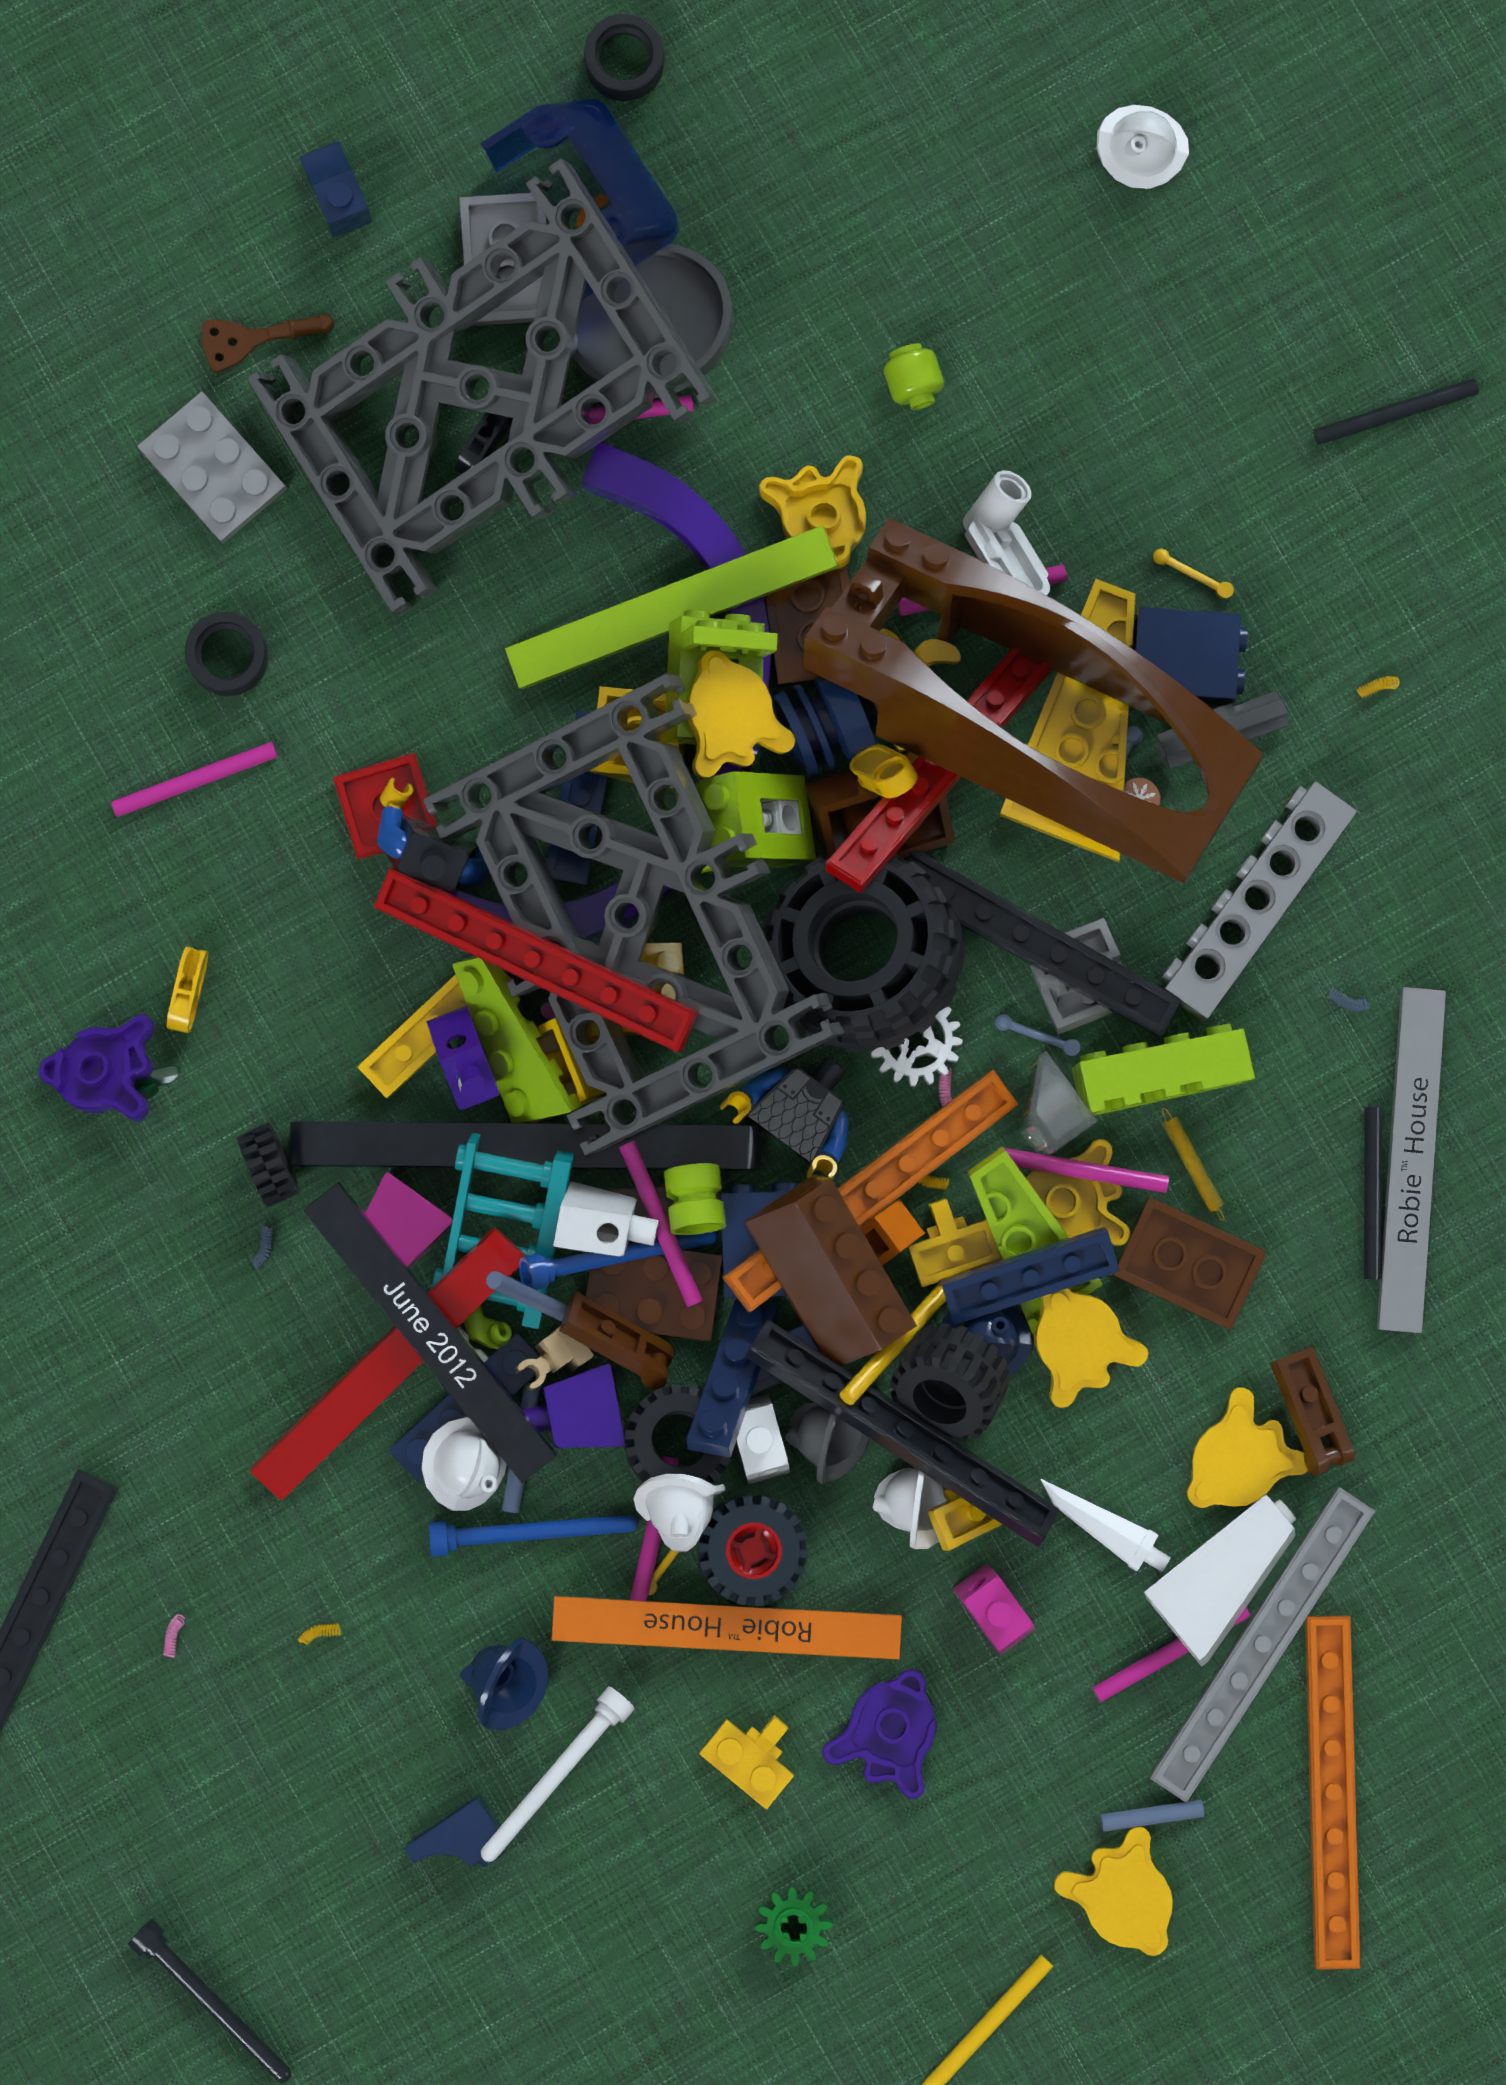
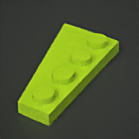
M476 956L468 957L452 964L511 1123H524L565 1114L582 1107L575 1093L568 1095L558 1077L563 1075V1072L555 1058L548 1061L536 1039L541 1034L534 1022L527 1020L519 1011L517 1006L520 998L519 996L512 997L507 986L509 979L503 969Z
M1003 1146L967 1171L1002 1260L1069 1238ZM1097 1278L1069 1287L1068 1289L1079 1291L1080 1294L1089 1295L1103 1284ZM1041 1297L1020 1303L1032 1334L1036 1332L1037 1324L1041 1317L1039 1315L1042 1307Z

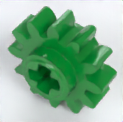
M790 1885L787 1892L788 1898L782 1899L778 1892L772 1891L771 1897L775 1905L772 1908L767 1905H759L758 1910L764 1917H767V1921L757 1922L755 1924V1931L760 1933L767 1932L768 1936L762 1939L760 1948L765 1950L775 1946V1962L778 1963L784 1954L787 1953L790 1954L792 1965L797 1966L800 1960L799 1954L806 1953V1956L812 1961L816 1960L813 1948L815 1944L828 1947L829 1942L824 1935L820 1934V1931L828 1930L833 1925L831 1920L819 1918V1915L826 1911L827 1904L819 1902L813 1906L811 1904L813 1890L808 1889L802 1898H798L795 1887ZM792 1915L798 1917L799 1923H806L805 1928H799V1935L795 1936L789 1935L788 1928H781V1924L788 1923L787 1917Z

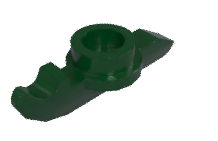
M168 1065L153 1068L149 1076L138 1078L135 1081V1089L145 1100L152 1098L158 1093V1086L170 1084L179 1075L180 1067L178 1065Z

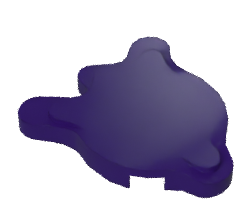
M139 1014L118 1028L95 1027L84 1029L75 1034L78 1038L71 1042L65 1050L60 1048L54 1055L45 1058L41 1062L39 1076L44 1083L54 1087L69 1105L85 1113H102L116 1110L132 1121H142L149 1112V1104L135 1089L134 1084L138 1078L147 1077L153 1071V1064L146 1054L145 1046L154 1033L155 1024L148 1016Z
M906 1669L896 1678L877 1683L866 1689L854 1704L845 1730L823 1746L822 1755L825 1761L831 1765H839L857 1757L863 1758L866 1762L863 1775L867 1782L894 1781L907 1798L916 1799L921 1797L925 1790L921 1773L922 1762L932 1745L936 1733V1719L933 1708L925 1693L926 1681L923 1675L917 1670Z

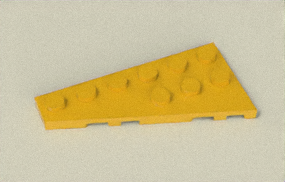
M1095 579L1081 616L1132 649L1135 593ZM1057 672L1028 745L1086 776L1124 792L1129 705ZM1006 798L1000 812L1001 817L1120 863L1119 852Z

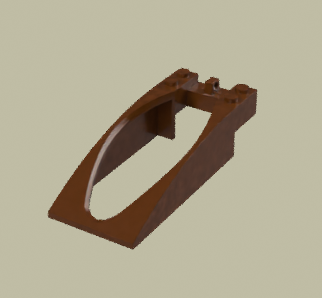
M891 518L888 519L870 544L868 558L832 608L825 607L805 636L804 669L879 704L876 736L1184 884L1262 761L1263 753L1209 706L1157 666L1100 627L1018 579ZM904 597L941 615L938 640L949 643L961 626L1010 650L1017 648L1020 650L1021 655L1040 664L1044 661L1049 664L1050 669L1169 724L1191 754L1203 776L1208 793L1206 804L1197 811L1183 812L1168 809L1113 788L1046 756L1010 735L979 712L928 668L905 643L880 632V629Z

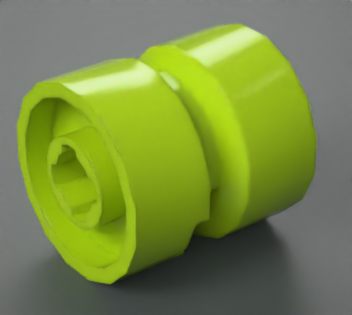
M697 1163L677 1166L664 1171L666 1197L674 1200V1203L668 1207L670 1231L672 1234H704L726 1227L724 1202L716 1198V1194L722 1189L719 1165Z

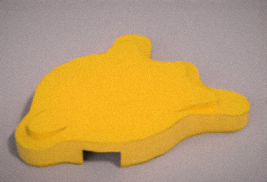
M850 455L845 456L828 477L820 476L814 466L808 465L802 468L790 480L767 477L761 481L759 485L760 496L763 500L774 506L782 520V530L786 539L823 525L828 534L839 568L849 563L851 552L861 541L866 529L865 506L857 491V486L863 473L861 459Z
M709 651L700 657L698 673L694 679L689 697L685 700V703L693 704L697 713L696 716L688 719V724L696 739V755L692 763L694 774L699 778H709L715 775L724 763L747 767L755 760L753 751L755 744H759L777 754H784L794 747L795 737L791 731L781 725L773 713L771 696L762 679L749 668L730 661L720 651Z
M1097 1139L1090 1144L1084 1153L1070 1159L1108 1166L1113 1154L1112 1146L1104 1139ZM1035 1170L1026 1177L1069 1238L1106 1227L1112 1245L1121 1246L1128 1241L1130 1236L1129 1227L1107 1210L1108 1202L1116 1200L1121 1196L1122 1188L1120 1185Z
M1068 1288L1041 1297L1042 1307L1039 1313L1041 1317L1037 1324L1036 1333L1034 1332L1033 1334L1034 1345L1040 1358L1050 1371L1051 1387L1049 1397L1055 1406L1060 1408L1068 1407L1073 1403L1077 1393L1082 1388H1103L1107 1386L1110 1381L1107 1367L1110 1363L1117 1362L1138 1367L1147 1360V1348L1141 1342L1129 1338L1122 1333L1118 1318L1107 1303L1099 1297L1080 1294L1079 1291Z
M1235 1388L1231 1391L1224 1416L1198 1438L1193 1448L1191 1481L1186 1493L1188 1500L1196 1507L1206 1508L1214 1504L1232 1507L1246 1506L1266 1495L1279 1479L1291 1475H1302L1308 1471L1304 1462L1305 1453L1286 1446L1282 1425L1278 1421L1269 1420L1261 1426L1254 1423V1396L1246 1388Z
M1139 1826L1130 1828L1127 1831L1119 1847L1097 1848L1093 1850L1091 1854V1860L1095 1867L1093 1874L1083 1875L1063 1871L1056 1876L1054 1889L1060 1896L1079 1903L1086 1911L1091 1925L1109 1943L1120 1947L1140 1949L1147 1955L1156 1956L1161 1954L1168 1945L1166 1931L1172 1914L1173 1900L1171 1890L1164 1876L1152 1863L1150 1856V1834L1144 1827Z

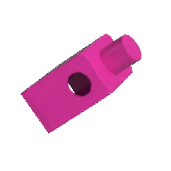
M388 1172L383 1176L365 1213L409 1269L451 1229L453 1218Z
M987 1563L952 1588L1000 1656L1036 1631L1034 1624L1004 1582Z

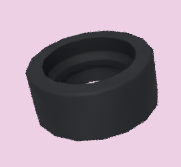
M625 13L608 16L594 26L586 39L584 61L587 77L597 91L610 99L620 101L640 99L652 91L662 77L664 49L660 35L652 24L640 16ZM623 34L636 36L642 40L649 53L648 67L643 74L636 79L627 81L616 80L608 76L602 69L599 60L600 51L604 43L613 36Z
M231 611L215 612L200 619L190 630L185 643V662L193 678L207 691L220 696H237L251 690L263 678L268 665V646L259 628L247 617ZM232 629L240 632L248 639L252 658L248 668L242 674L234 678L222 679L213 676L206 670L202 662L201 650L204 642L211 634L219 630Z

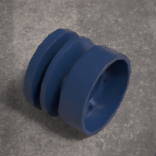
M821 676L814 678L817 698L810 700L800 685L793 687L797 706L794 708L785 692L782 691L773 695L777 720L791 731L795 737L794 747L789 753L801 766L808 778L819 774L814 757L816 754H819L825 767L830 770L835 767L832 747L838 745L843 754L849 760H852L857 753L872 745H876L868 719L857 694Z

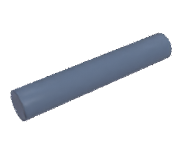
M1194 1800L1187 1803L1181 1802L1100 1814L1102 1830L1105 1832L1204 1817V1807L1202 1800Z

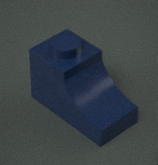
M339 141L300 156L303 168L333 238L372 223L366 201Z
M479 1794L408 1842L404 1850L413 1863L428 1856L445 1854L465 1860L469 1868L478 1862L484 1868L492 1862H487L481 1857V1849L500 1828V1825ZM502 1851V1853L495 1860L501 1857L505 1852Z

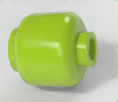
M920 343L906 345L889 354L890 360L885 364L883 372L894 402L901 405L910 404L911 410L923 409L934 404V396L945 385L935 353L931 349L922 348Z

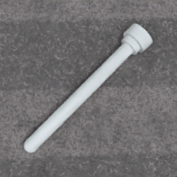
M608 1686L597 1699L599 1705L595 1708L597 1714L483 1846L481 1857L485 1861L492 1862L502 1853L609 1725L615 1726L619 1721L623 1723L634 1711L633 1705L619 1692Z

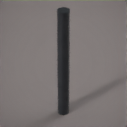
M1472 378L1313 429L1317 445H1322L1478 395V384Z
M1364 1107V1279H1381L1382 1107Z

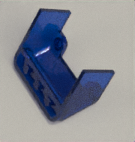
M583 99L537 106L481 143L493 168L498 172L535 147L542 149L553 148L570 138L610 199L612 205L601 212L635 266L671 243L678 234L679 220L676 212L608 108L599 100ZM588 282L586 283L583 299L594 293Z

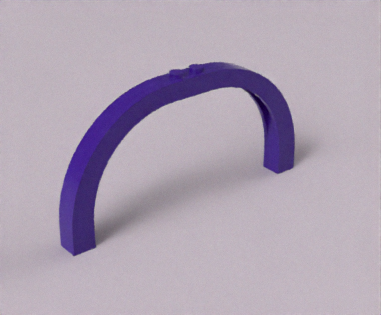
M602 442L596 445L582 478L583 490L651 518L681 540L700 560L706 570L746 555L742 546L722 518L685 483L665 470L634 455ZM763 597L727 611V614L751 616V622L765 623V632L770 633ZM771 654L763 658V682L767 689L769 687ZM754 746L753 751L756 759L759 747ZM755 760L747 767L724 763L713 776L733 771L742 772V769L751 771ZM619 882L590 896L564 902L580 938L590 940L602 936L606 924L604 918L605 908L609 901L615 897ZM665 886L660 901H662L674 889ZM441 889L513 923L503 903L487 901L459 890L449 892ZM630 904L625 911L627 923L639 917L638 909L633 904Z

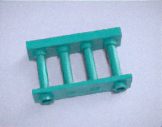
M472 1133L467 1145L460 1144L455 1169L462 1171L445 1265L444 1269L436 1268L432 1288L456 1265L459 1252L468 1253L481 1240V1238L462 1235L466 1210L532 1223V1228L540 1230L537 1245L529 1244V1248L517 1247L526 1256L541 1254L543 1257L549 1256L553 1260L556 1252V1247L553 1244L560 1207L568 1189L574 1153L557 1150L553 1162L545 1161V1164L541 1165L478 1152L481 1134ZM474 1169L541 1182L540 1187L548 1188L545 1204L537 1203L535 1207L471 1194L470 1189ZM549 1283L546 1288L538 1289L537 1291L547 1295ZM496 1290L486 1299L517 1306V1311L524 1312L522 1326L539 1329L544 1313Z

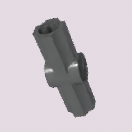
M1277 691L1267 693L1234 707L1232 704L1213 709L1248 741L1289 726L1286 708ZM1173 729L1156 735L1158 751L1168 771L1195 762Z

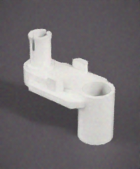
M999 471L963 518V524L966 529L964 535L977 555L976 559L1048 595L1050 592V584L1047 579L1049 574L1020 526L1013 522L1031 499L1030 487L1019 475L1011 471Z

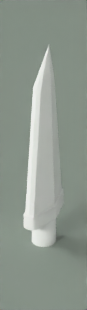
M1041 1479L1053 1505L1126 1562L1128 1567L1137 1572L1144 1561L1160 1572H1163L1171 1557L1153 1547L1158 1534Z

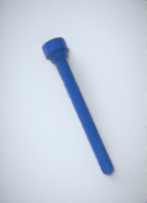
M717 1231L695 1235H675L681 1250L713 1244L718 1238ZM655 1238L654 1246L638 1242L628 1244L624 1256L587 1252L551 1260L549 1256L543 1257L541 1254H534L520 1258L519 1273L522 1284L538 1290L546 1288L548 1283L554 1282L557 1276L662 1255L664 1252L658 1238Z
M619 1515L456 1529L455 1525H447L446 1521L429 1522L431 1557L449 1556V1551H457V1546L633 1532L638 1527V1520L633 1515Z

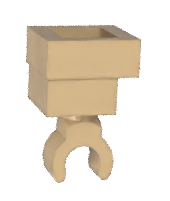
M559 1327L535 1346L540 1357L522 1361L516 1366L514 1372L519 1373L525 1368L532 1369L536 1374V1379L526 1389L527 1391H533L544 1382L548 1372L555 1373L566 1364L571 1372H573L594 1356L587 1346L560 1332Z

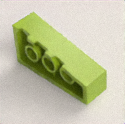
M1231 1023L1205 1029L1207 1036L1190 1039L1189 1032L1165 1037L1164 1045L1148 1048L1147 1042H1140L1122 1047L1123 1053L1106 1056L1105 1051H1099L1080 1056L1081 1062L1071 1069L1082 1118L1254 1080L1255 1075L1244 1028L1232 1031Z

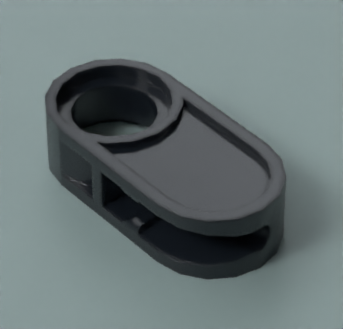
M485 413L461 451L454 470L463 474L495 452L510 428L513 418Z

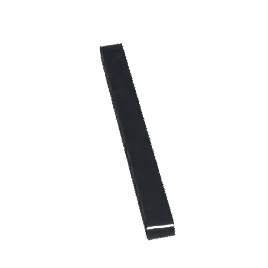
M299 1121L290 1122L289 1166L455 1168L459 1145H467L471 1134L477 1133L481 1134L478 1152L544 1165L545 1161L553 1162L557 1150L574 1153L572 1169L628 1170L619 1147L635 1141L647 1170H668L688 1164L711 1163L719 1165L720 1170L753 1171L760 1170L761 1127L738 1125H653L600 1152L584 1155L580 1144L590 1140L589 1137L595 1134L602 1137L609 1133L611 1128L608 1124H582V1128L574 1130L571 1124Z

